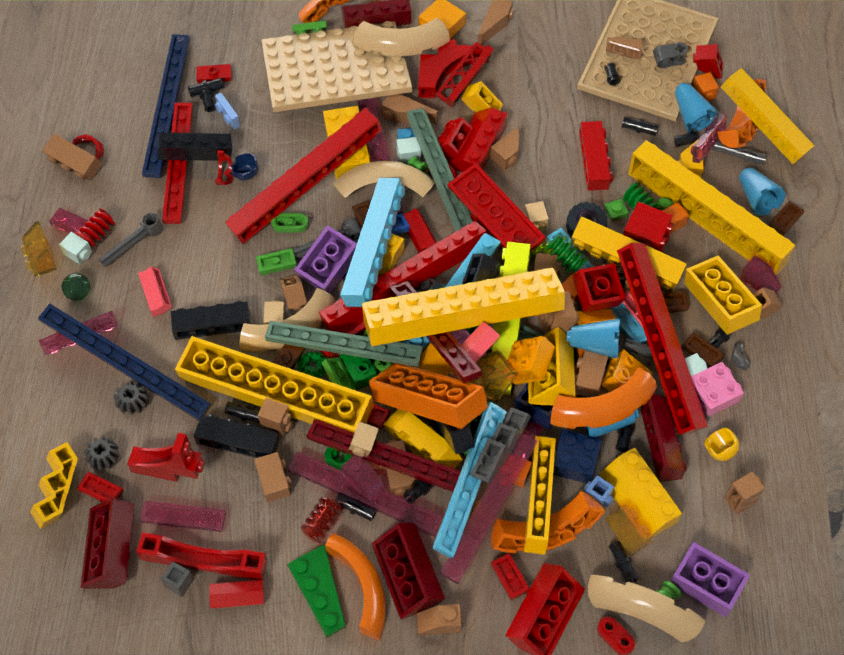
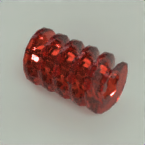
M326 497L319 499V504L314 506L315 510H312L310 517L305 519L306 524L301 525V531L305 536L316 543H321L318 537H326L322 532L323 530L330 531L327 523H335L331 517H339L336 510H344L338 502Z

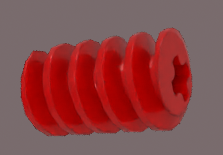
M99 208V211H96L94 216H91L89 221H86L84 226L80 227L79 231L74 234L95 247L96 244L93 240L100 242L101 239L98 235L105 237L106 234L103 230L109 232L111 229L108 225L114 227L116 224L105 210Z

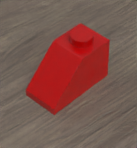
M718 44L696 46V53H693V63H696L698 70L704 73L711 72L713 77L722 79L724 63Z

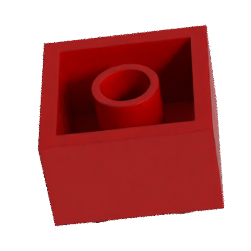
M615 263L580 269L573 277L583 313L618 307L626 299Z

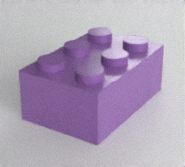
M327 225L294 270L299 278L314 288L322 289L331 294L349 269L357 243Z
M693 542L675 572L671 583L680 591L722 616L727 617L750 574Z

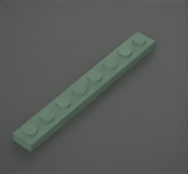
M425 109L408 110L407 118L455 231H458L472 223V219L465 205L448 188L447 184L454 177Z
M270 321L265 335L266 341L415 367H419L423 346L400 342L371 346L369 337Z

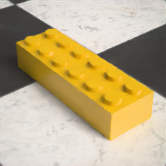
M582 216L571 238L572 247L576 246L579 251L584 249L590 252V256L596 259L604 258L608 264L615 263L616 267L618 265L622 267L617 250L630 243H640ZM646 246L660 287L665 290H673L679 282L686 263Z

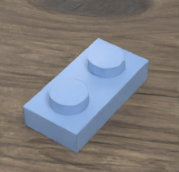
M223 94L215 95V107L219 113L222 112L226 124H230L234 130L239 128L238 115Z

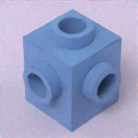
M598 475L592 482L589 481L583 489L585 493L595 498L602 507H608L614 499L612 497L614 486Z

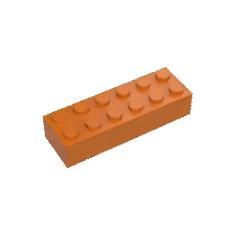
M394 363L369 381L374 401L460 429L488 408L483 386L469 382L463 383L461 380L409 365Z

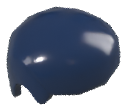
M243 153L235 157V164L231 165V169L235 178L245 181L251 180L258 173L259 165L255 155Z

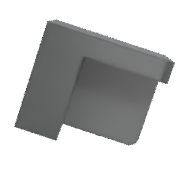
M175 562L170 564L161 578L163 585L167 589L181 597L184 596L194 580L189 570Z

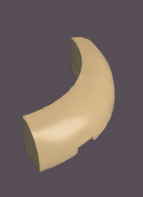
M438 18L420 26L403 29L383 28L363 21L355 31L353 46L367 52H382L384 56H411L421 54L423 50L430 48L433 50L448 43L450 37L446 26Z
M395 161L365 163L348 170L333 182L344 198L362 186L378 182L379 178H400L402 185L414 190L422 197L435 184L434 180L423 171Z
M316 288L314 295L306 306L295 315L279 322L318 329L322 325L319 311L335 303V298L330 293ZM243 324L239 343L241 351L257 353L275 349L280 351L284 344L266 341L265 335L269 324Z
M590 576L588 596L595 608L608 609L638 618L667 632L680 642H688L694 639L701 632L706 620L689 608L683 610L674 605L675 601L656 591L631 582L623 585L614 582L611 577Z

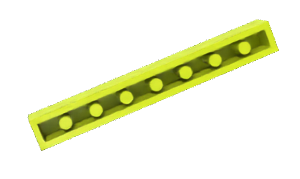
M507 242V248H503L502 259L505 260L504 266H500L499 277L528 272L530 244ZM521 318L492 323V329L500 337L489 348L492 349V355L487 358V368L490 369L489 375L485 374L484 386H487L488 393L511 396L513 382L506 378L503 372L512 350V345L514 341L519 340Z

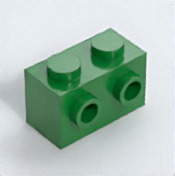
M339 354L354 387L359 390L369 386V381L378 374L375 364H371L368 358Z

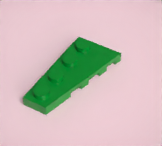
M323 544L288 563L287 566L326 638L346 628L325 545Z

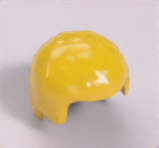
M728 428L715 431L704 442L709 455L717 461L732 459L740 447L738 438Z

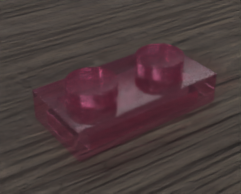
M60 207L49 220L50 225L67 233L79 231V228L88 221Z

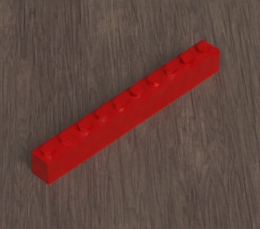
M366 108L358 112L355 117L343 124L339 130L315 147L313 151L303 157L292 168L288 169L281 177L273 181L270 186L260 192L249 203H246L238 212L231 215L225 221L229 230L242 244L247 242L269 224L271 220L280 215L383 131L379 120Z
M475 220L379 276L377 284L374 285L373 297L370 301L394 297L390 292V287L408 281L416 289L428 277L433 279L462 262L483 234L486 233V230ZM342 298L319 311L323 327L329 331L342 332L363 319L362 307L345 306Z
M630 243L617 250L677 431L679 435L694 433L708 427L646 244Z

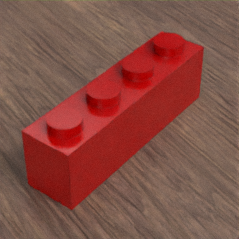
M602 121L581 122L579 137L587 191L608 190L610 182H613L612 171L609 172L611 160L610 157H607L608 142H605L606 128H603Z

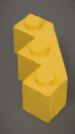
M397 409L383 424L391 437L399 441L404 440V443L414 455L453 469L463 460L459 454L454 453L444 438L413 413Z
M68 442L50 450L46 457L53 472L43 476L38 484L46 498L34 504L30 511L40 529L59 520L64 509L78 460Z

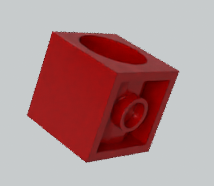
M637 202L623 235L663 252L664 245L667 244L674 223H671L673 215Z

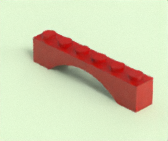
M144 532L141 534L136 551L142 561L165 565L175 562L184 568L254 580L264 579L268 562L266 554L263 552L245 549H208L185 544L162 535Z

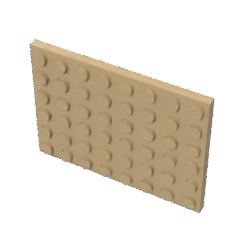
M617 0L581 76L577 89L676 122L680 113L675 97L676 87L682 83L692 84L698 70L696 63H693V53H696V46L708 45L718 18L663 0ZM607 38L642 39L640 60L606 51ZM678 42L685 43L688 46V52L685 55L686 61L683 65L667 68L657 67L653 55L655 47ZM608 63H614L617 74L620 75V82L615 86H611L606 80L607 74L604 67L606 65L608 68Z
M395 21L372 24L383 28L397 29ZM358 26L262 39L273 112L412 92L404 56H384L382 52H367L353 46V37Z

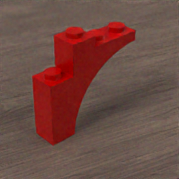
M450 39L448 43L438 48V55L420 54L418 98H435L441 83L453 72L472 46L456 45V40ZM476 48L473 51V58H479L482 52ZM472 62L464 63L463 67L471 65Z
M178 433L174 445L169 447L142 448L133 446L127 465L132 473L177 482L179 475L198 479L199 473H202L204 470L205 461H203L200 452L192 451L187 435Z

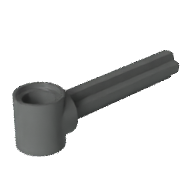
M155 213L144 215L140 223L141 227L100 257V263L107 267L147 235L151 237L161 234L163 226L158 215Z
M356 218L346 220L341 226L342 229L338 232L352 241L358 240L362 230ZM316 240L294 248L293 253L296 259L305 256Z

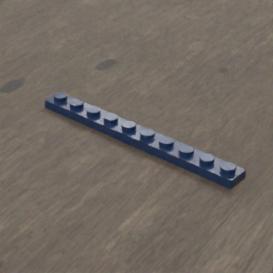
M172 34L142 169L143 177L161 178L164 160H158V132H171L174 105L177 103L190 41L189 35Z
M49 303L38 317L41 323L137 383L139 382L142 386L199 421L200 416L205 415L211 404L52 304Z

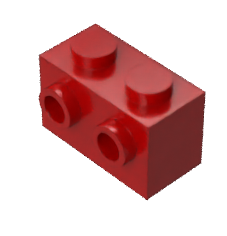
M463 117L448 121L445 125V130L437 139L446 159L460 156L474 130Z

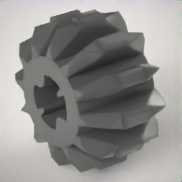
M130 381L129 385L123 383V388H116L117 394H114L113 397L116 408H120L123 414L128 412V414L132 415L133 411L139 413V408H145L144 402L148 401L146 389L139 382L135 385L132 381Z
M102 435L100 440L94 437V443H87L88 449L84 450V454L86 455L85 460L90 464L91 468L95 469L98 467L102 471L104 466L110 469L111 463L117 464L116 458L120 457V453L117 451L119 447L112 438L106 440L105 436Z

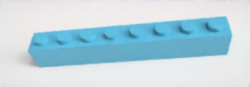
M400 178L378 179L340 294L345 306L362 307V303L369 302L373 297V288L378 281V272L382 268V259L387 252V243L391 239L392 228L396 224V215L401 207L400 202L405 195V188L402 186Z

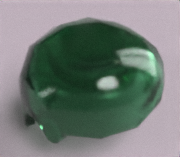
M75 272L68 274L63 279L61 289L67 299L78 301L83 300L89 294L91 285L86 276Z

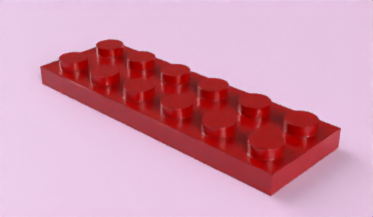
M477 163L447 184L453 194L495 239L501 241L500 245L503 248H507V242L530 244V252H532L546 241V237Z

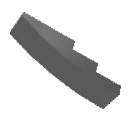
M512 407L510 408L503 424L499 423L492 439H487L470 476L488 484L491 482L521 437L531 417L529 414Z

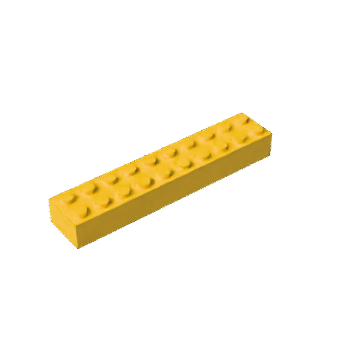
M646 140L633 152L628 175L660 198H668L673 204L678 202L687 210L688 218L773 279L787 265L795 247V244L788 238L780 235L774 228L763 223L758 217L746 211L744 207L739 206L730 197L722 194L713 185L702 180L699 175L688 170L683 164L678 163L669 154L664 153Z
M546 268L362 303L363 319L371 346H377L476 327L482 322L492 324L561 311L565 307V291L554 268Z
M191 336L175 368L181 380L262 407L265 398L287 405L292 418L310 424L313 423L314 419L353 433L359 422L367 423L374 407L371 395Z

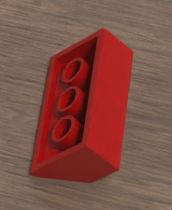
M492 107L475 112L469 122L474 130L460 156L449 158L447 163L462 173L475 163L483 170L490 158L491 146L499 141L507 126L508 113Z
M543 563L505 636L518 648L531 655H552L585 589L562 566Z

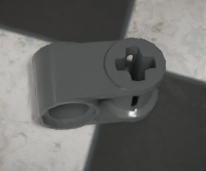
M682 42L660 45L653 49V55L658 68L683 65L686 61L685 55L688 52V46Z

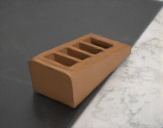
M608 37L606 51L640 60L642 39Z

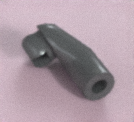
M735 343L731 360L738 368L747 370L750 367V362L742 354L744 345Z

